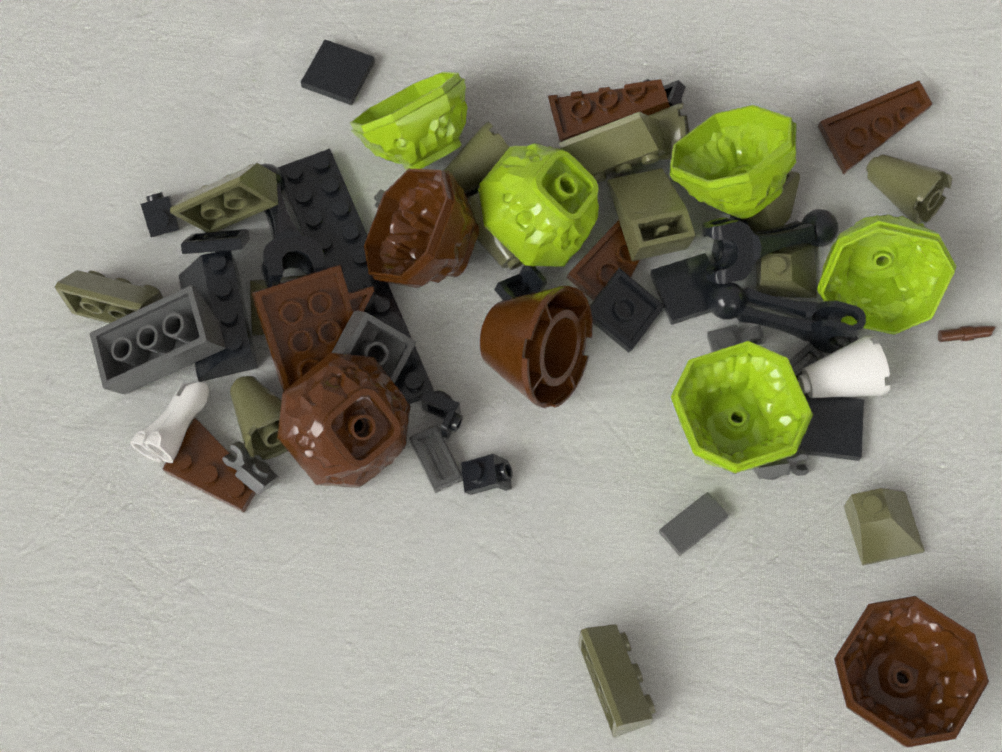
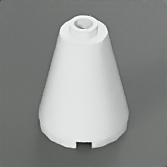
M873 335L864 336L803 368L802 375L798 377L803 393H807L810 398L882 396L888 394L890 385L885 386L884 378L889 377L890 372L880 343H872V340L875 338Z

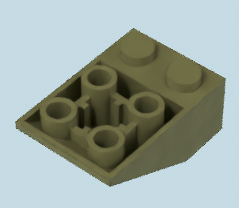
M663 168L607 180L632 261L688 249L696 234L688 210Z

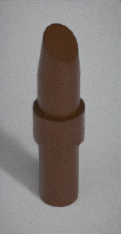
M962 326L958 329L939 330L938 340L939 342L971 341L976 338L991 337L995 326Z

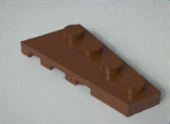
M661 79L625 84L624 88L620 89L604 87L599 88V92L583 94L582 91L571 92V96L558 97L557 94L548 96L560 142L637 112L649 116L670 107Z

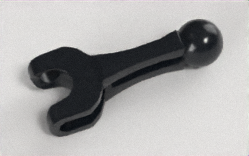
M261 164L276 174L278 205L264 210L273 239L265 246L261 265V272L267 287L281 283L280 280L284 270L289 268H298L304 271L306 275L326 269L327 264L321 244L313 238L300 234L286 210L281 194L285 185L282 172L272 164Z
M815 209L807 213L802 222L796 220L784 226L752 231L747 224L726 217L704 222L702 224L703 236L722 240L724 245L723 255L720 260L706 268L707 281L726 284L744 280L751 273L758 259L783 247L801 243H808L816 247L826 246L837 237L839 231L837 218L830 211Z
M734 282L715 285L708 296V306L711 312L720 319L731 320L737 318L741 323H752L774 328L803 341H809L816 349L826 353H833L848 345L838 344L835 336L846 337L849 344L858 340L857 335L863 330L866 323L864 311L851 304L840 301L817 303L783 299L761 293L749 287L743 290L740 285ZM749 306L780 312L795 318L768 313ZM846 316H851L857 321V323L854 325H848L846 323H842L841 319Z

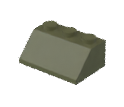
M641 112L559 142L560 149H564V151L575 157L595 178L597 183L605 181L607 175L615 172L617 175L628 173L633 170L632 166L643 163V165L655 163L660 160L659 156L667 153L658 120Z
M259 163L250 164L242 170L226 175L218 181L204 185L200 189L189 193L170 208V213L205 232L219 231L278 205L276 174Z
M76 270L58 281L54 287L72 314L106 323H112L163 298L160 290L154 286L144 285L142 287L134 285L124 278H116L115 280L92 270L88 273Z
M616 624L581 629L578 645L613 738L651 725L653 720L652 714L656 713L650 695H644L639 684L643 682L642 673L638 664H632L627 652L631 651V646L626 633H620Z

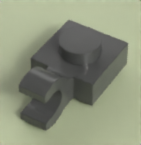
M737 325L707 332L711 352L746 341L760 345L762 344L761 338H764L760 325L750 327L739 333Z
M237 441L230 446L236 452L237 458L231 453L222 458L227 466L237 470L235 476L258 495L270 488L279 477L271 470L267 463L258 460L256 457L250 459L248 451L242 442Z
M798 449L791 457L765 464L753 470L758 479L773 480L779 476L790 475V471L797 476H803L809 473L808 468L805 464H796L800 460L808 459V454L805 450Z

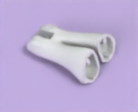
M202 382L182 383L164 412L151 425L134 435L130 441L131 446L153 461L162 462L164 460L167 463H173L185 437L188 425L208 401L209 387L207 384Z

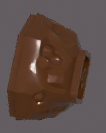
M408 168L384 192L364 244L368 273L373 276L374 280L420 288L430 281L439 283L448 276L458 277L464 272L479 235V225L476 223L463 189L449 170Z
M330 353L282 393L277 438L315 485L360 488L378 475L385 467L392 464L395 458L406 448L411 405L374 357ZM359 420L360 427L354 430L355 422Z
M916 596L868 604L834 658L846 708L859 716L863 721L907 748L956 739L989 683L975 634ZM897 674L904 678L906 684H902L897 680Z

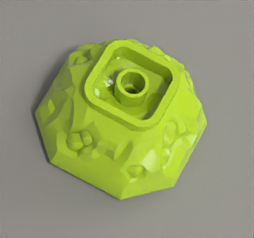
M443 71L415 82L369 107L350 122L353 128L351 132L375 156L393 163L402 164L406 170L408 168L422 169L455 151L462 145L459 137L466 124L468 109L465 102V79L461 78L458 72Z
M756 105L715 113L673 145L670 176L675 182L683 186L690 196L695 197L699 202H705L707 205L737 218L752 217L778 198L783 192V185L787 174L796 164L797 124L792 121L791 117Z
M535 143L528 146L509 147L479 184L478 191L484 227L525 266L565 267L572 256L581 248L598 219L597 181L575 157L564 151V149L552 148L551 146L546 147Z
M889 214L870 216L855 222L854 226L839 234L837 240L830 248L824 263L817 291L824 302L840 301L861 308L866 316L865 329L895 335L933 318L957 266L940 235L936 231L926 228L923 223H914L903 215L899 217ZM846 316L841 319L842 323H846L848 325H854L857 323V321L851 316Z
M750 341L688 360L670 396L677 412L679 423L693 454L703 459L708 465L723 468L734 474L793 456L797 452L813 416L789 359Z

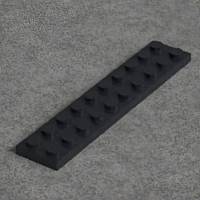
M329 148L277 167L284 176V189L303 235L313 238L321 244L327 268L335 265L341 266L349 293L373 286L374 292L364 312L411 338L388 282L374 280L373 276L368 273L364 244L368 235L331 149ZM415 346L394 383L409 404L420 401L426 389L434 392Z

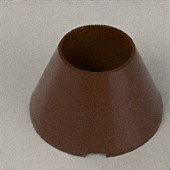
M564 285L496 303L487 313L480 333V352L483 361L536 406L546 409V407L556 408L562 405L575 391L588 362L589 356L584 355L587 337L592 338L593 332L589 302L581 290Z

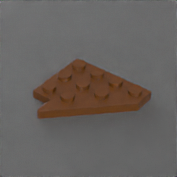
M340 265L252 292L283 392L327 355L332 353L354 310L364 312L374 292L373 286H368L349 293Z

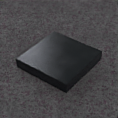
M324 39L301 80V86L307 90L352 105L375 64L374 56Z
M249 230L193 233L181 243L182 254L240 250L250 240Z
M706 253L650 271V276L662 304L665 305L664 309L671 325L711 313L708 306V296L717 283L707 281L706 268L711 263Z
M620 268L615 271L590 304L592 323L628 353L633 350L665 307L664 304Z
M805 393V398L813 416L798 449H803L808 455L860 461L862 458L864 400L844 397L810 398Z

